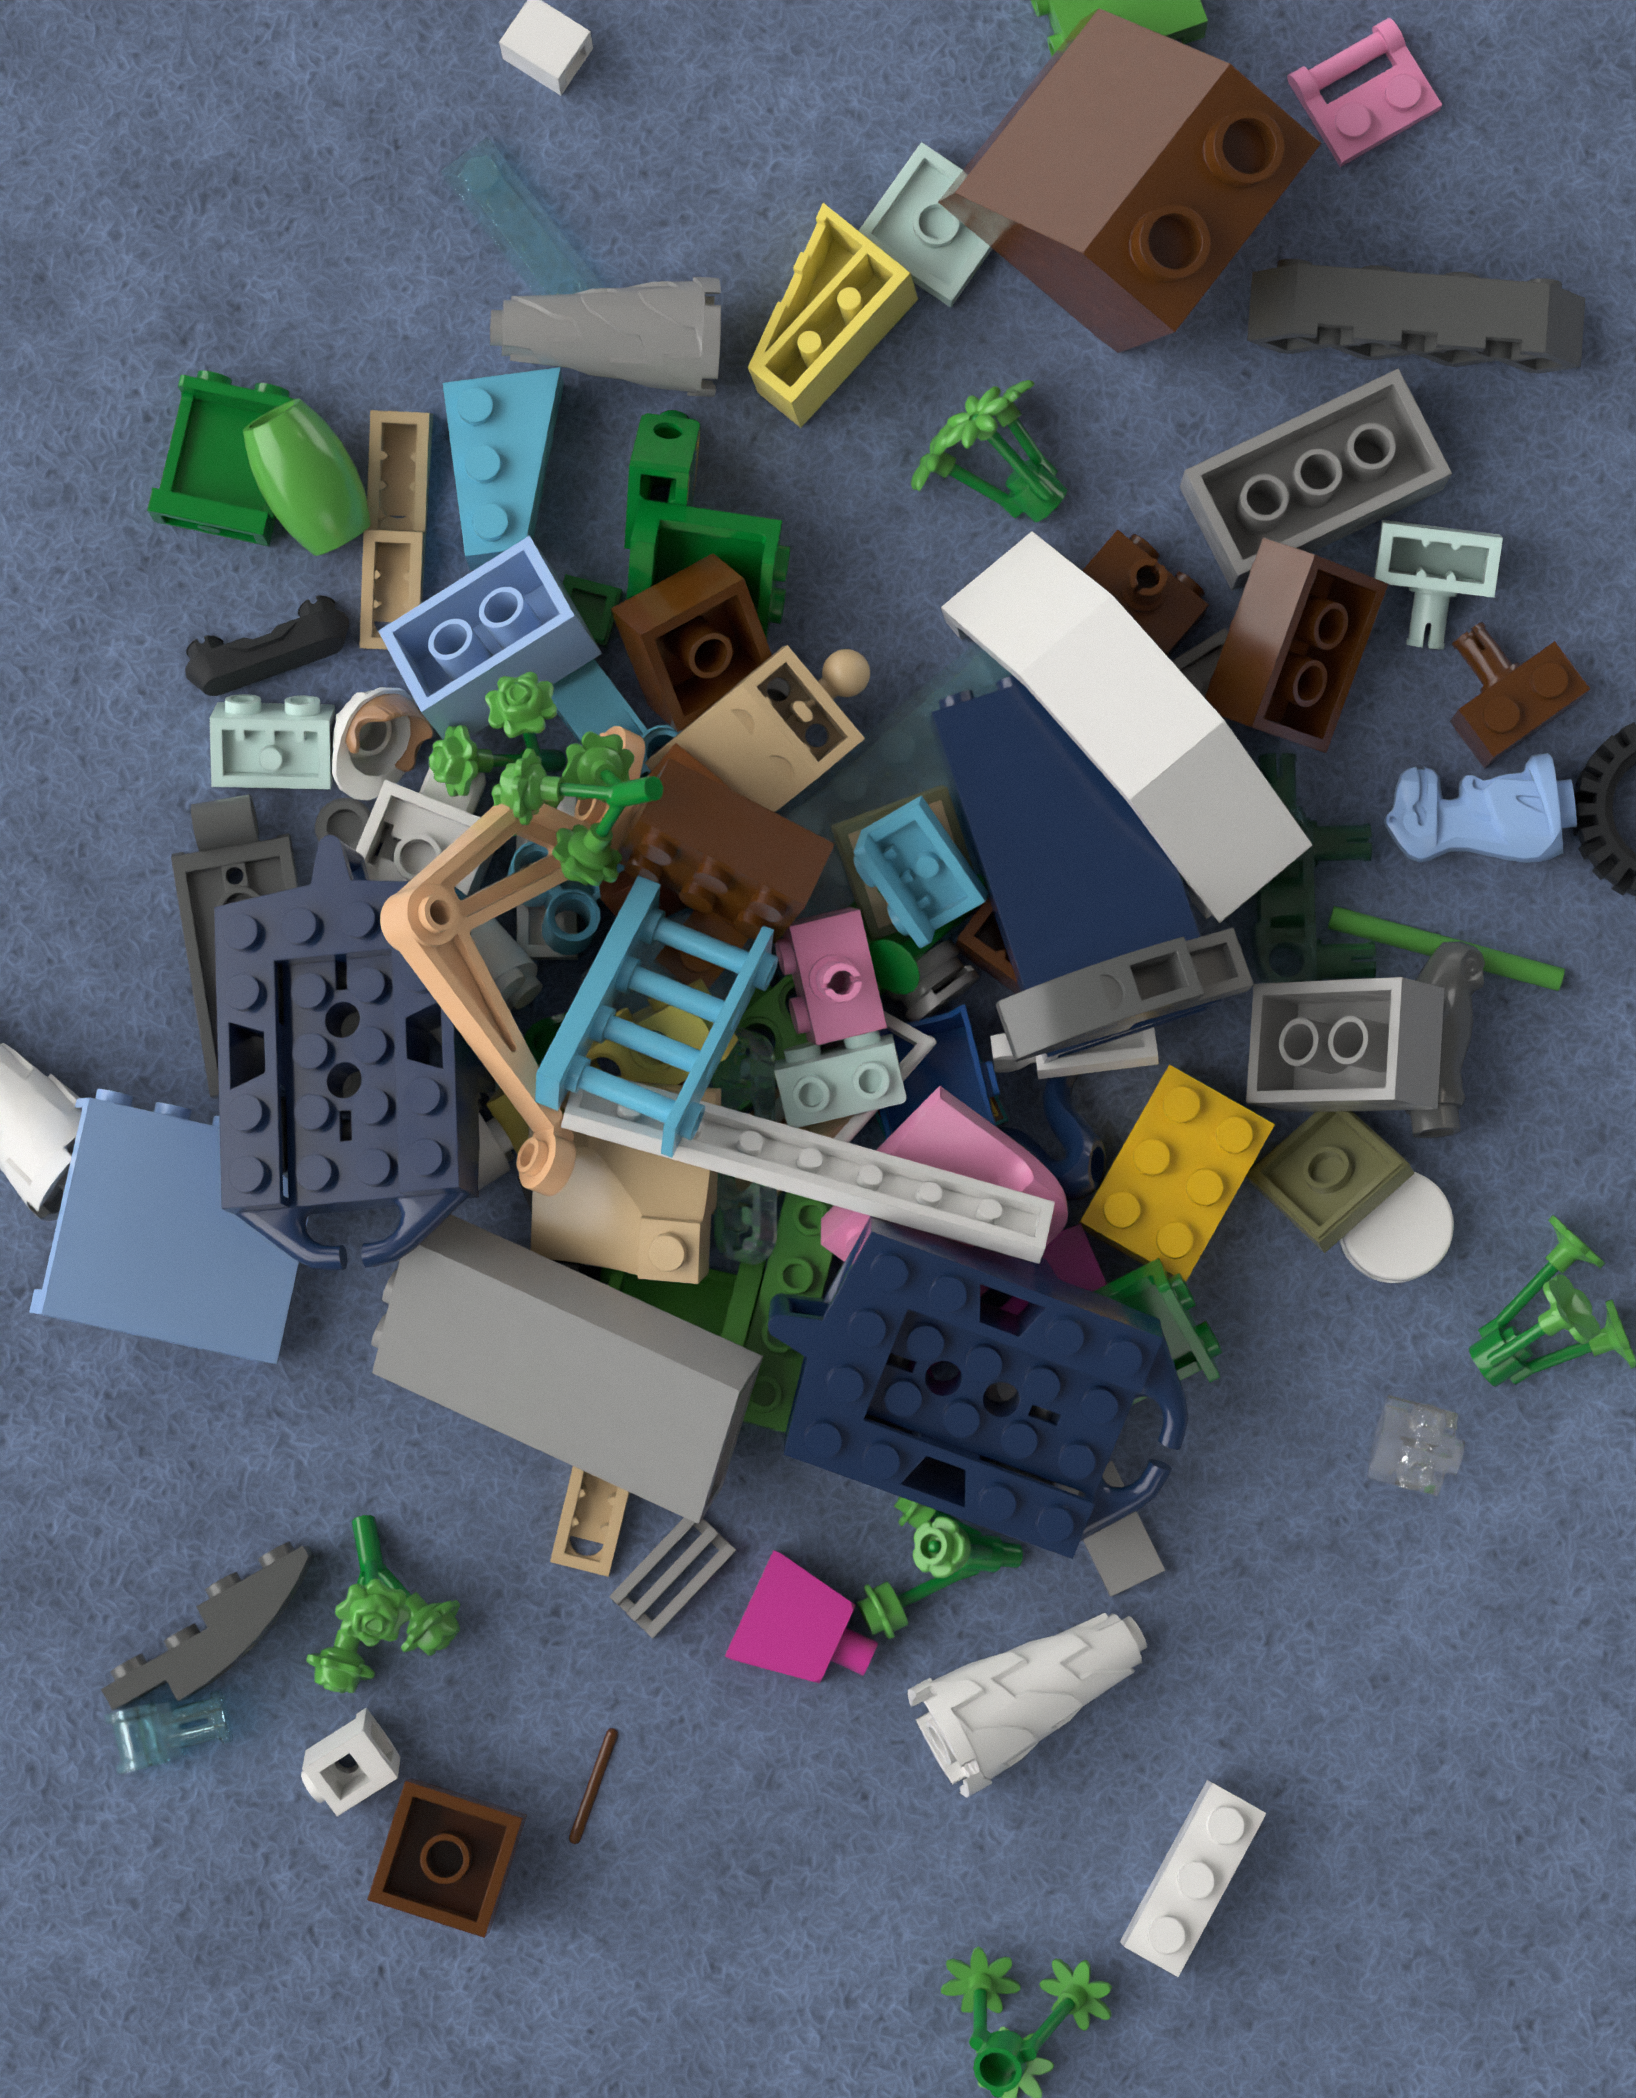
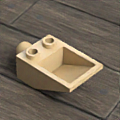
M788 645L783 646L644 763L652 771L671 747L677 743L734 792L776 812L865 739L834 702V699L837 696L852 697L861 693L866 688L870 679L869 664L859 652L851 649H841L832 653L826 659L822 669V678L817 681ZM773 678H781L788 684L789 693L782 701L771 699L767 693V685ZM812 724L823 726L827 732L826 742L820 747H813L806 741V730Z

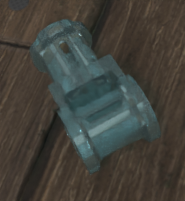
M220 1689L211 1691L207 1699L179 1706L176 1705V1701L162 1704L153 1702L104 1715L105 1723L113 1726L121 1760L116 1765L117 1775L170 1762V1758L188 1754V1747L220 1740L223 1745L233 1742L227 1705ZM203 1718L208 1719L207 1724L185 1728L187 1722Z

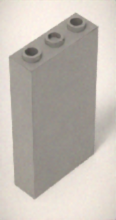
M452 1214L416 1249L400 1259L398 1268L389 1278L382 1296V1301L389 1304L387 1313L379 1321L372 1337L371 1345L378 1348L372 1371L373 1374L697 1524L700 1523L723 1487L763 1356Z

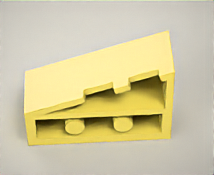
M825 203L822 204L816 217L817 225L804 253L800 252L793 267L795 273L782 301L777 302L748 366L757 392L800 428L918 300L911 273Z

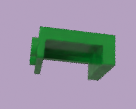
M201 370L198 371L197 377L180 375L178 388L181 392V400L160 488L152 487L147 508L148 513L156 523L269 547L276 517L260 492L252 473L245 447L243 429L265 413L294 399L290 398V392L282 387L267 383H256L254 390L232 385L231 378L216 372Z
M640 499L630 543L627 600L714 553L745 579L767 640L770 623L781 624L785 605L786 589L775 587L776 581L786 582L791 546L780 545L782 520Z
M1160 1258L1093 1291L1160 1319L1161 1327L1180 1381L1203 1370L1209 1383L1221 1378L1214 1357L1223 1352L1214 1332L1207 1321L1196 1325L1189 1312L1190 1308L1196 1306V1302L1184 1278L1180 1273L1170 1277ZM1139 1397L1134 1399L1132 1405L1142 1401L1147 1397Z

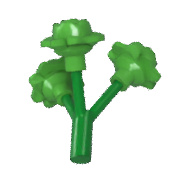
M526 672L519 677L503 676L499 678L497 682L499 690L489 691L485 695L486 704L490 709L489 725L494 729L503 727L506 736L509 738H515L523 734L526 748L534 749L536 756H540L541 765L546 773L561 771L566 762L563 752L557 749H540L536 733H541L545 729L546 723L544 719H553L557 715V707L552 701L554 693L552 683L549 681L539 682L537 674L534 672ZM448 726L445 738L433 743V752L429 757V767L434 773V779L437 782L445 783L450 797L458 795L468 796L472 780L478 773H489L493 767H506L508 763H516L517 759L522 758L525 750L521 754H492L490 749H477L476 743L470 739L467 726ZM496 784L492 789L493 806L502 804L500 784ZM557 801L544 802L545 804L556 809L560 804V802Z
M589 731L582 736V745L578 743L570 744L566 748L568 764L562 773V777L547 776L546 771L541 765L540 756H536L534 749L527 748L521 759H517L516 763H508L506 769L501 773L499 783L501 785L500 799L502 804L513 809L514 817L519 818L520 824L529 825L533 815L538 814L545 801L561 802L564 796L576 797L580 801L593 798L607 803L610 807L601 822L592 824L589 830L580 824L574 825L572 831L567 828H560L556 833L558 844L552 850V855L555 859L559 860L565 878L571 881H579L586 886L590 884L599 886L603 880L610 883L615 882L619 875L617 865L621 862L622 855L610 847L613 838L611 829L625 807L659 800L663 794L662 782L655 776L630 780L629 769L634 762V755L630 750L622 749L623 740L617 734L600 736Z
M362 1515L352 1520L360 1574L357 1584H353L348 1588L346 1599L336 1606L335 1614L338 1619L343 1621L340 1625L341 1630L337 1631L334 1646L321 1650V1653L308 1654L306 1662L315 1667V1683L327 1690L340 1692L341 1694L345 1692L355 1693L361 1680H370L375 1676V1672L365 1665L364 1659L357 1653L360 1640L366 1646L371 1647L377 1645L382 1639L389 1642L394 1641L398 1638L400 1627L410 1620L407 1627L408 1637L402 1644L401 1649L404 1652L414 1651L419 1647L427 1655L432 1656L437 1650L445 1649L460 1631L459 1623L455 1618L461 1605L458 1600L428 1605L417 1592L411 1595L383 1562L376 1519L372 1515Z

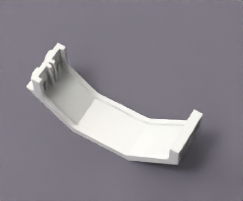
M1033 531L941 607L946 623L961 640L968 635L1017 678L1124 797L1188 885L1191 902L1206 919L1213 915L1221 923L1313 846L1219 713L1112 594Z

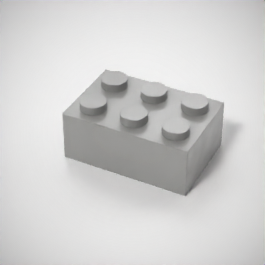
M1404 977L1254 984L1246 1103L1284 1112L1438 1109L1445 988Z

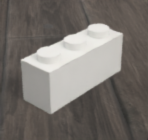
M1207 1780L1121 1938V1944L1132 1952L1179 1977L1261 1825L1266 1812Z

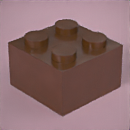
M714 553L611 608L647 705L677 732L685 729L772 656L745 579Z
M415 1778L406 1780L367 1900L485 1938L490 1933L527 1814Z

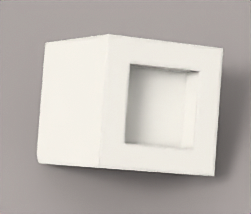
M527 0L499 41L502 57L505 61L559 95L563 94L593 49L591 32L542 0Z

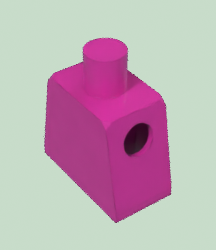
M773 1550L725 1657L820 1683L830 1661L864 1676L878 1646V1642L846 1628L856 1606L854 1603L783 1554Z

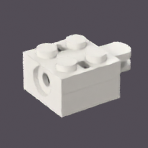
M430 767L419 793L385 780L356 848V851L364 857L369 879L374 881H411L481 817L473 814L485 788V773H478L472 780L468 796L458 795L456 797L448 795L445 783L437 782L434 779V773ZM383 843L378 856H375L379 844ZM493 854L455 887L467 896L478 892Z

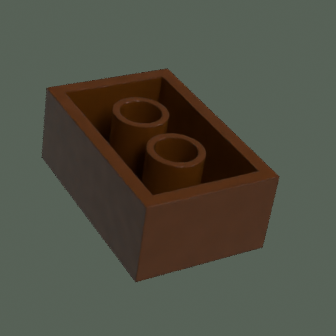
M1263 538L1255 561L1251 566L1250 575L1235 616L1230 624L1215 671L1210 679L1205 699L1222 717L1327 753L1388 583L1318 555Z
M669 758L657 776L663 785L662 797L657 801L639 804L617 849L622 855V860L619 864L625 866V871L632 878L636 879L639 875L679 894L680 900L688 907L703 913L714 912L734 923V927L738 932L750 939L756 940L762 926L773 929L772 943L775 944L805 908L835 844Z

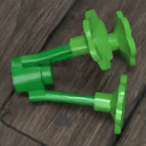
M1552 1215L1548 1221L1557 1234L1559 1244L1545 1257L1549 1262L1496 1318L1478 1329L1482 1339L1468 1348L1476 1366L1486 1380L1494 1387H1497L1509 1378L1517 1385L1534 1373L1593 1352L1595 1357L1614 1350L1627 1361L1631 1369L1636 1367L1635 1355L1613 1299L1605 1301L1607 1309L1605 1327L1600 1329L1598 1321L1592 1315V1305L1587 1296L1581 1290L1575 1289L1570 1280L1562 1275L1576 1260L1592 1263L1600 1269L1606 1263L1555 1215ZM1558 1271L1562 1273L1553 1277ZM1543 1288L1551 1308L1538 1316V1323L1523 1333H1520L1513 1325L1504 1330L1509 1322ZM1566 1329L1579 1342L1526 1362L1527 1359L1533 1356L1529 1345L1545 1334L1554 1336L1561 1330Z

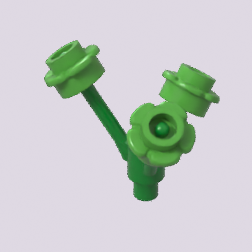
M899 1497L894 1504V1507L902 1512L898 1524L903 1527L905 1523H908L917 1529L913 1537L915 1549L912 1553L914 1562L922 1572H931L934 1578L897 1596L888 1581L874 1588L866 1584L864 1592L867 1598L857 1602V1605L872 1635L883 1631L888 1639L894 1638L893 1632L909 1625L903 1610L904 1607L959 1580L978 1575L980 1571L997 1572L1000 1567L1018 1568L1023 1559L1022 1547L1020 1544L1003 1543L999 1536L982 1535L980 1531L962 1523L952 1515Z

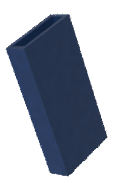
M1013 675L996 682L997 691L976 698L972 690H967L947 696L938 702L940 709L931 712L930 725L985 888L988 891V897L1020 992L1085 967L1180 937H1184L1185 941L1201 937L1177 868L1124 797ZM1222 999L1135 1023L1129 1030L1042 1054L1044 1064L1216 1008Z

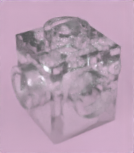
M1387 1395L1372 1440L1367 1478L1438 1496L1446 1473L1456 1475L1463 1457L1465 1440L1456 1438L1458 1413L1441 1409L1434 1405L1422 1404Z

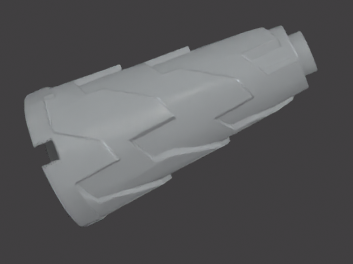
M693 277V281L650 282L625 288L590 289L574 294L511 296V300H503V310H491L490 346H501V356H510V361L571 368L587 375L623 379L650 388L686 391L687 396L715 397L716 387L713 385V381L702 379H718L721 305H714L715 297L705 296V294H720V280L713 277Z

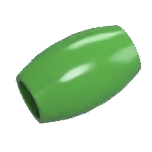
M298 398L284 403L260 416L243 429L249 465L260 492L272 513L287 532L314 556L328 553L353 540L370 527L371 520L366 494L355 464L342 441L328 423L303 400Z

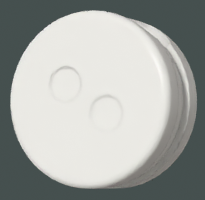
M1414 1172V1175L1339 1240L1342 1250L1350 1263L1367 1277L1386 1283L1411 1281L1431 1271L1446 1255L1453 1238V1214L1444 1193L1427 1177Z

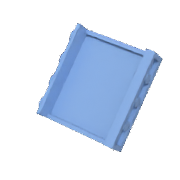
M97 1089L95 1098H78L75 1108L82 1109L43 1288L42 1290L34 1289L29 1313L248 1360L277 1364L299 1262L239 1217L221 1208L219 1116H214L212 1125L191 1121L192 1110L176 1105L156 1102L154 1112L131 1107L133 1096L105 1089ZM283 1175V1196L289 1198L288 1178Z

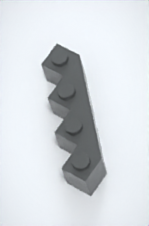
M1282 259L1277 262L1276 268L1252 272L1247 341L1278 353L1287 354L1331 347L1363 360H1380L1415 354L1444 366L1460 367L1500 361L1528 373H1547L1581 367L1585 298L1562 289L1560 281L1547 278L1532 279L1526 282L1479 278L1476 274L1468 272H1450L1444 275L1399 272L1391 267L1381 265L1348 268L1312 265L1311 262L1302 259Z

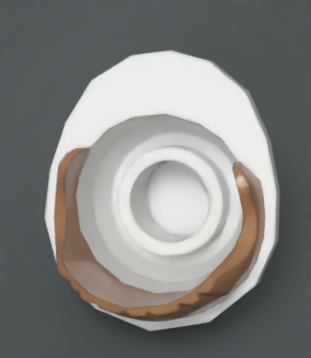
M379 687L375 690L354 694L343 709L336 714L332 744L334 748L332 775L341 791L353 799L371 800L378 797L385 780L396 784L405 772L415 768L417 753L425 740L433 737L434 731L433 726L421 713L414 698L401 688Z

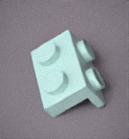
M879 1030L845 1038L843 1039L845 1045L821 1050L820 1045H815L811 1042L785 1049V1059L775 1061L774 1072L787 1125L799 1128L904 1103L906 1101V1092L893 1034L880 1036Z

